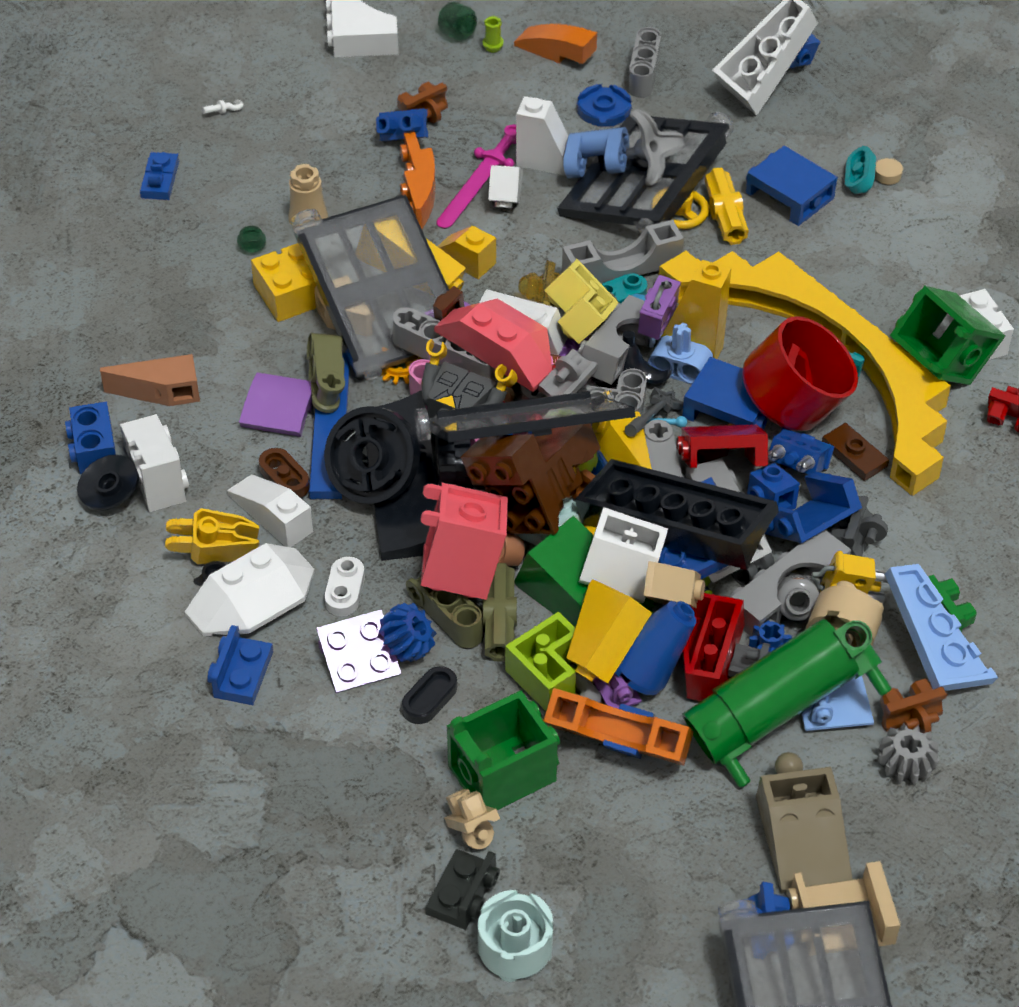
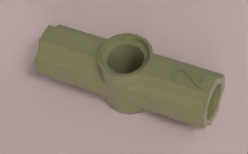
M506 563L497 564L487 600L483 599L485 656L490 657L493 661H505V646L515 640L514 627H517V597H514V568H510Z

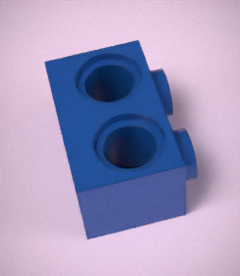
M107 401L69 407L71 420L65 421L68 440L74 439V443L68 444L71 463L78 462L80 474L94 461L108 455H116Z

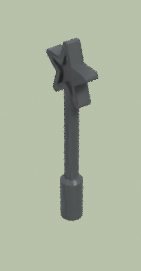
M654 387L650 403L654 404V406L642 416L636 417L625 427L626 435L630 437L635 436L646 426V422L662 408L667 413H670L671 409L682 410L683 402L675 398L674 391L664 392Z

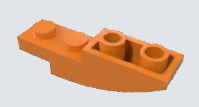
M415 131L405 132L404 145H400L402 162L407 161V163L405 164L404 183L400 184L401 195L406 194L419 225L423 229L430 217L435 201L434 155L432 148L420 149Z

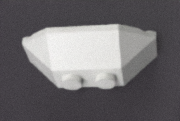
M265 543L210 574L185 610V616L203 637L213 636V634L227 635L231 625L238 626L240 634H249L306 600L311 580L315 573L314 568L296 548Z

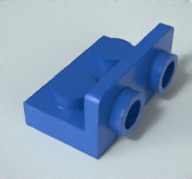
M231 625L227 636H222L220 640L217 662L212 663L208 671V683L212 684L214 698L254 705L274 652L273 644L240 637L239 627Z

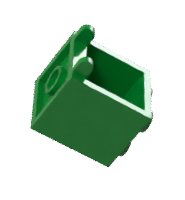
M925 285L915 294L913 303L906 313L897 320L895 328L890 334L897 343L939 380L971 385L1006 336L957 293ZM949 314L954 319L939 338L934 332L946 315Z
M522 690L463 718L462 716L455 717L447 725L448 767L463 789H469L470 793L480 792L485 806L499 810L557 781L559 736L552 726L547 727L542 720L537 704L533 700L529 701ZM525 747L526 750L515 754L514 750Z

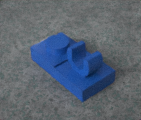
M150 152L140 189L141 198L170 199L179 166L178 154Z

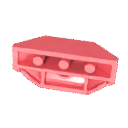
M498 298L453 309L434 327L436 333L496 369L498 365L504 364L507 367L504 375L509 376L510 371L513 369L517 374V383L532 392L538 388V385L553 370L547 328Z

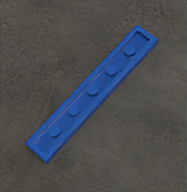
M342 353L345 365V387L339 393V408L332 413H324L315 408L309 489L310 499H342V494L333 486L328 477L324 461V451L331 429L347 413L350 362L346 353Z

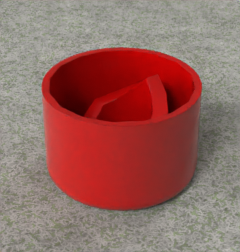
M799 316L785 319L748 355L742 370L745 389L760 412L778 426L797 432L809 431L819 425L853 394L858 384V373L855 363L843 343L823 325L809 318Z

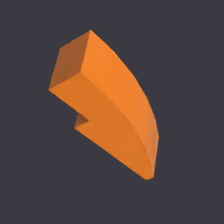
M541 24L528 27L514 41V46L559 64L565 58L584 64L597 50V32L566 24Z

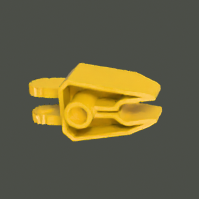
M200 508L194 513L193 519L172 518L166 522V531L168 533L191 535L166 538V549L173 552L191 553V559L196 564H207L212 561L232 562L259 546V540H257L259 525L240 515Z

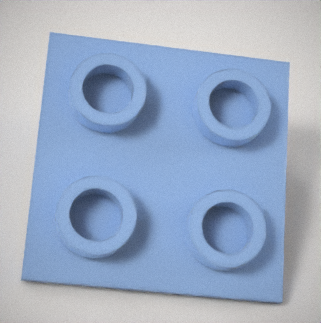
M862 676L852 679L801 712L805 731L874 725Z

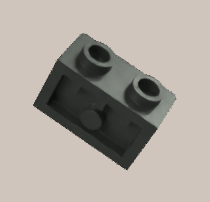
M456 849L425 907L426 915L467 930L472 918L478 919L481 914V909L485 903V898H483L488 888L493 889L497 883L500 869L496 867V853L488 851L485 859Z

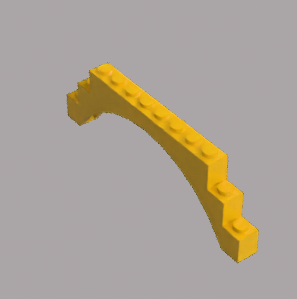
M687 251L659 266V275L681 282L678 304L701 263L699 259H696ZM733 251L713 262L732 268L728 305L754 308L785 318L794 316L809 318L830 330L843 343L848 352H856L864 356L865 361L862 369L880 392L891 418L894 453L890 478L911 496H914L939 479L944 457L935 447L943 442L947 420L943 418L939 411L947 406L951 387L949 383L945 380H939L909 352L902 348L899 343L889 338L877 326L871 324L855 309L844 303L833 292L826 289L814 277L808 275L779 251L753 267Z

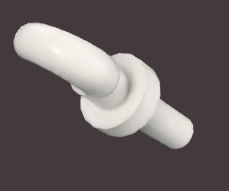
M220 100L217 102V105L202 107V112L206 114L219 111L220 114H225L226 110L239 111L243 108V102L235 100L236 105Z

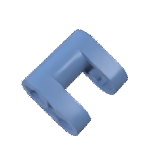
M619 127L570 133L563 160L566 177L568 179L583 177L588 157L604 155L608 174L623 173L627 163L626 151L629 148L627 129Z

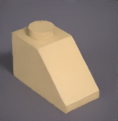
M648 561L643 596L657 604L683 601L692 608H697V601H702L704 596L705 581L700 580L701 574L695 570Z

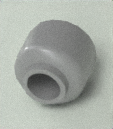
M796 574L786 577L777 586V599L782 603L780 611L790 620H807L810 618L819 595V590L815 583L807 576Z

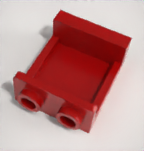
M757 424L682 427V436H677L676 448L679 455H681V459L690 468H697V451L699 449L745 448V457L755 467L768 466V434Z

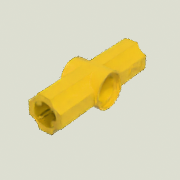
M722 167L713 168L710 173L705 175V185L710 197L709 208L712 220H717L723 240L729 242L730 245H737L748 238L749 231L743 216L742 195L739 191L735 192L729 172L724 171Z

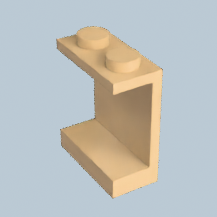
M881 861L866 863L863 879L805 887L801 872L794 873L792 887L787 889L790 910L869 901L879 947L896 944L900 922ZM852 925L820 929L825 954L857 950ZM811 930L796 932L799 943H805L808 957L816 956ZM819 934L814 935V938H819Z

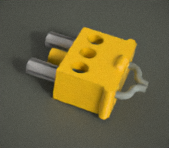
M842 551L835 552L830 565L823 567L819 572H812L810 577L811 580L815 581V585L820 592L828 587L836 586L840 581H847L852 583L856 589L865 592L881 603L885 600V594L880 592L881 582L888 583L885 577L887 571L875 569V559L844 554ZM822 575H824V577H823V579H822V581H821V583H820L819 577L822 576Z

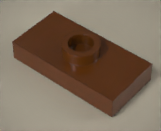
M846 422L822 436V442L834 446L833 454L864 481L888 467L889 459Z

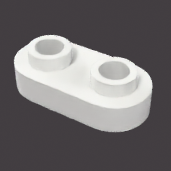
M342 557L336 560L331 567L325 591V606L332 615L339 617L348 616L358 608L365 580L364 565L359 559Z

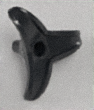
M633 331L623 332V341L630 345L623 371L632 368L639 369L645 373L647 383L659 384L667 381L672 371L670 369L661 371L651 366L642 357L635 343V333ZM619 376L612 384L592 377L591 382L595 383L598 387L613 388L617 386Z

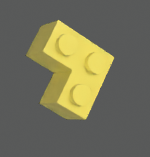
M578 259L569 265L544 290L548 294L551 303L565 312L557 321L561 325L563 333L568 338L574 339L578 344L603 323L619 304Z

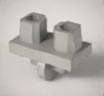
M572 349L566 356H561L556 361V367L538 385V388L546 396L576 393L580 388H583L588 379L598 370V363L583 358L576 350Z

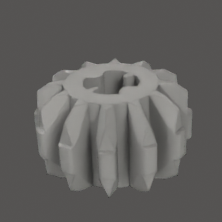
M904 723L899 730L890 728L886 737H883L880 741L879 765L885 766L886 776L896 774L899 783L904 778L909 779L913 785L918 781V778L927 781L931 771L937 768L939 761L938 743L932 741L931 732L921 733L919 725L913 730L908 729Z

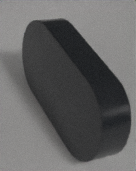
M438 666L429 669L402 699V713L407 721L414 724H425L439 713L457 692V676L454 671L447 667Z

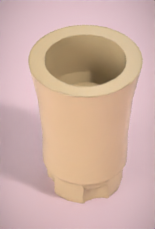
M309 164L297 165L290 173L288 220L293 227L305 230L320 225L322 219L328 218V212L324 203L319 171Z

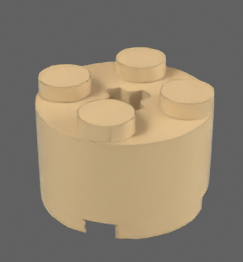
M840 581L836 586L828 587L819 593L806 629L821 619H826L836 630L850 621H862L870 627L872 632L870 644L873 647L882 621L884 607L881 602L856 589L852 583ZM846 633L845 639L850 646L856 647L857 641L855 637Z

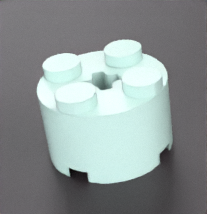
M507 890L495 894L485 902L478 919V952L482 962L490 971L499 975L506 982L527 978L542 970L552 957L553 916L550 908L545 901L532 893L528 896L518 894V890Z

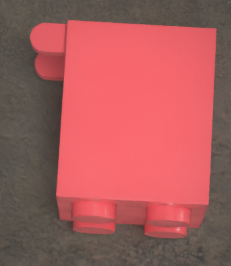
M443 482L441 486L434 484L425 485L423 495L428 499L437 500L434 511L426 510L421 514V522L429 526L423 549L420 586L428 587L435 591L461 594L468 598L487 600L507 534L508 497Z

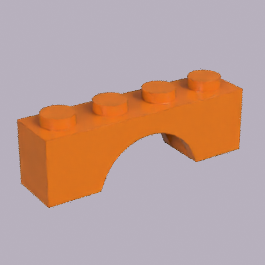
M553 688L544 717V722L553 728L600 742L604 740L637 749L641 754L683 766L694 733L690 727L620 710L587 697Z

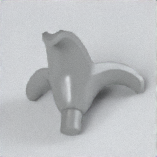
M636 109L630 112V117L638 124L641 130V137L637 140L634 147L627 149L626 155L629 159L638 157L648 162V173L645 183L647 186H652L660 180L664 173L665 158L683 150L686 144H684V136L681 133L659 131L655 121L649 114Z

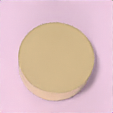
M890 158L877 161L875 179L886 185L898 183L902 178V164Z

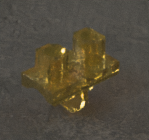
M546 261L544 274L537 276L536 273L531 272L519 280V291L527 299L535 298L534 302L555 307L549 300L548 294L544 291L560 275L555 272V262Z

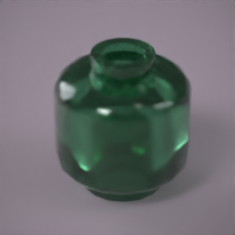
M455 1L449 2L439 12L438 26L445 35L457 40H464L475 31L477 16L470 7Z

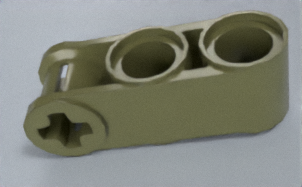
M310 333L307 341V360H309L308 377L311 384L312 404L321 412L332 413L339 408V393L345 387L342 337Z
M421 577L417 579L411 578L406 581V589L414 603L425 610L455 644L462 648H473L481 643L483 639L482 613L468 597L447 591H435L428 587L420 586Z

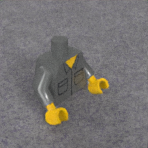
M430 339L426 344V350L431 357L430 362L425 365L421 388L422 400L427 406L428 417L431 419V422L438 424L436 411L502 403L507 395L506 387H511L517 382V374L513 369L510 371L509 376L503 379L507 371V367L504 364L498 365L495 369V377L499 381L498 384L495 380L445 361L440 366L439 360H442L447 355L446 345L442 342L440 351L433 353V339ZM472 424V425H465V426H457V427H451V428H467V427H468L469 429H472L475 425H479V424Z

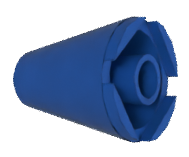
M670 601L651 614L615 674L619 677L623 673L631 680L627 684L629 687L646 695H656L664 689L696 625L695 613L692 607L683 601Z

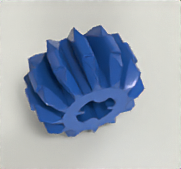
M406 603L398 604L380 619L382 628L378 632L384 637L385 641L383 644L390 648V656L397 655L400 662L406 660L410 662L413 660L417 661L435 646L433 637L436 635V632L431 628L430 624L432 621L426 618L425 610H418L415 603L409 605Z

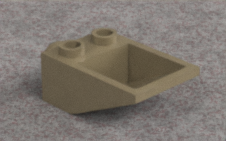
M792 752L782 753L775 761V771L777 774L761 776L756 793V801L780 893H786L787 889L792 887L794 873H802L805 887L853 880L841 802L832 768L803 770V762L797 754Z

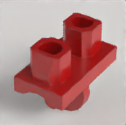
M1008 385L1005 392L992 387L988 397L987 421L1000 426L1003 425L1007 415L1018 418L1015 430L1019 433V389Z

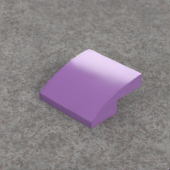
M257 372L243 406L239 420L240 426L302 437L307 412L311 413L312 409L310 382Z

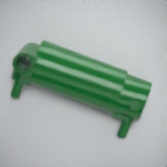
M821 619L714 688L712 695L682 713L686 725L694 731L693 737L707 757L714 764L720 762L722 766L724 765L738 787L742 788L749 784L751 780L736 757L750 749L752 744L854 678L857 679L863 674H866L880 696L891 691V686L877 667L882 661L870 644L872 632L866 623L853 620L836 630L826 619ZM846 633L855 637L857 641L856 647L850 646L845 639Z

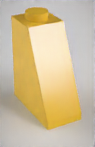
M592 579L588 585L566 657L577 665L575 672L590 682H593L596 677L608 684L652 612L630 596Z

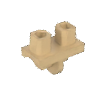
M462 789L447 796L446 799L452 812L451 815L444 818L448 828L462 832L463 841L470 848L483 849L490 845L493 840L494 830L489 821L495 822L500 819L497 809L485 806L480 792L470 793L469 789Z

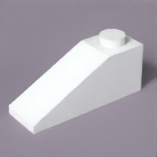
M251 474L227 490V495L285 547H292L313 533L311 507L291 489Z

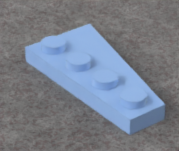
M913 564L890 567L885 573V577L932 688L936 689L943 686L944 690L948 691L993 684L998 676L992 668L987 669L980 660L979 656L982 653L974 642L969 644L959 630L962 626L954 614L951 615L941 604L942 596L921 566Z

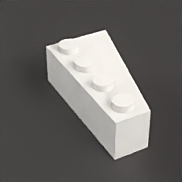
M783 0L713 69L721 85L756 116L817 26L818 22L812 10L802 0Z

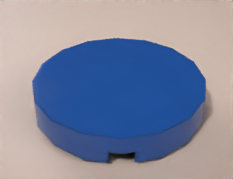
M602 84L587 87L578 96V115L591 125L601 127L618 125L623 123L632 111L631 97L624 89L616 85H610L609 88L602 87Z

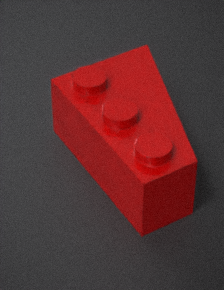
M704 593L702 601H697V608H692L695 613L696 625L683 650L688 699L702 701L713 694L714 688L729 679L728 670L736 643H740L745 626L744 600Z

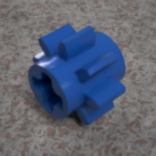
M767 620L760 627L753 626V633L749 637L748 646L761 649L763 642L771 644V652L790 640L792 635H784L785 625Z

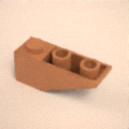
M193 354L100 367L103 389L106 393L166 406L200 402Z

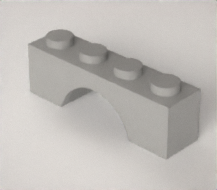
M669 220L645 226L642 234L636 241L617 251L599 250L592 244L591 240L564 246L562 248V272L576 259L601 284L630 273L643 275L659 270L660 265L683 253L684 238L675 222Z
M628 295L621 304L619 303L614 308L612 314L605 319L601 327L596 328L591 333L590 339L588 341L584 340L581 343L578 353L583 358L598 363V370L592 377L612 384L623 372L630 347L629 344L623 341V332L633 331L635 333V343L645 346V335L638 333L640 310L645 302L644 300Z
M824 530L805 542L799 543L790 552L782 553L772 566L766 570H760L750 583L744 587H738L731 594L730 598L744 600L745 626L743 631L752 636L754 625L760 627L767 620L780 624L782 614L780 607L782 603L777 599V586L783 579L796 574L807 576L810 579L812 572H819L823 567L830 565L835 552L842 551L844 554H851V549ZM822 575V576L819 577L820 583H821V581H822L824 575Z

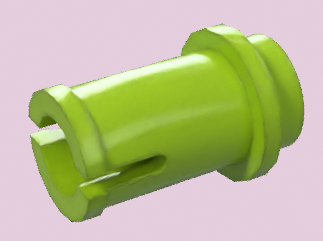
M491 16L484 21L485 37L482 44L488 52L495 53L501 50L504 40L501 37V19Z

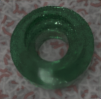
M246 226L239 232L237 245L243 251L256 252L266 245V236L259 227Z

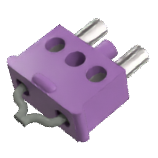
M659 275L653 287L648 290L645 296L646 300L640 310L638 333L645 335L646 346L649 344V347H653L656 339L660 340L677 308L681 286L680 281Z

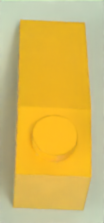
M635 411V416H641L640 412ZM636 417L592 423L593 431L600 445L599 450L607 462L610 459L652 469L644 429L640 430L633 437L626 435L624 430Z

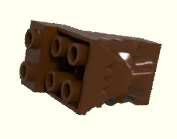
M591 423L551 428L552 434L536 437L534 434H528L527 432L521 435H500L480 438L461 456L472 485H484L486 492L508 497L507 534H556L559 531V513L564 507L563 501L576 494V489L583 483L578 466L591 460L600 449Z

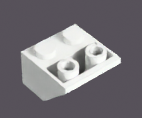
M603 507L579 582L589 585L593 579L630 596L637 602L644 603L646 597L643 595L648 561L658 563L668 528Z

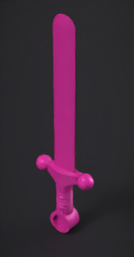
M511 124L505 127L504 137L494 149L485 151L483 148L478 147L474 150L475 157L483 158L484 160L436 221L439 227L448 228L454 224L490 177L491 165L514 167V160L511 158L506 159L504 154L512 144H516V125Z

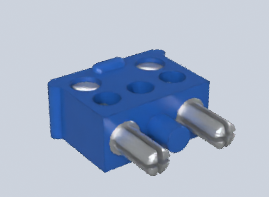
M782 428L781 432L773 437L768 452V460L790 467L798 472L801 471V473L821 472L823 469L829 468L834 446L816 440L811 435L800 434Z

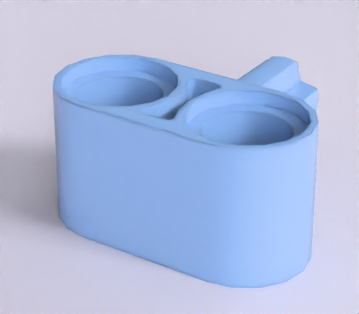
M682 322L681 325L676 324L673 327L672 336L666 335L660 338L648 363L661 371L670 369L672 371L670 378L692 384L709 357L713 358V353L708 347L692 342L691 329L688 328L687 323Z

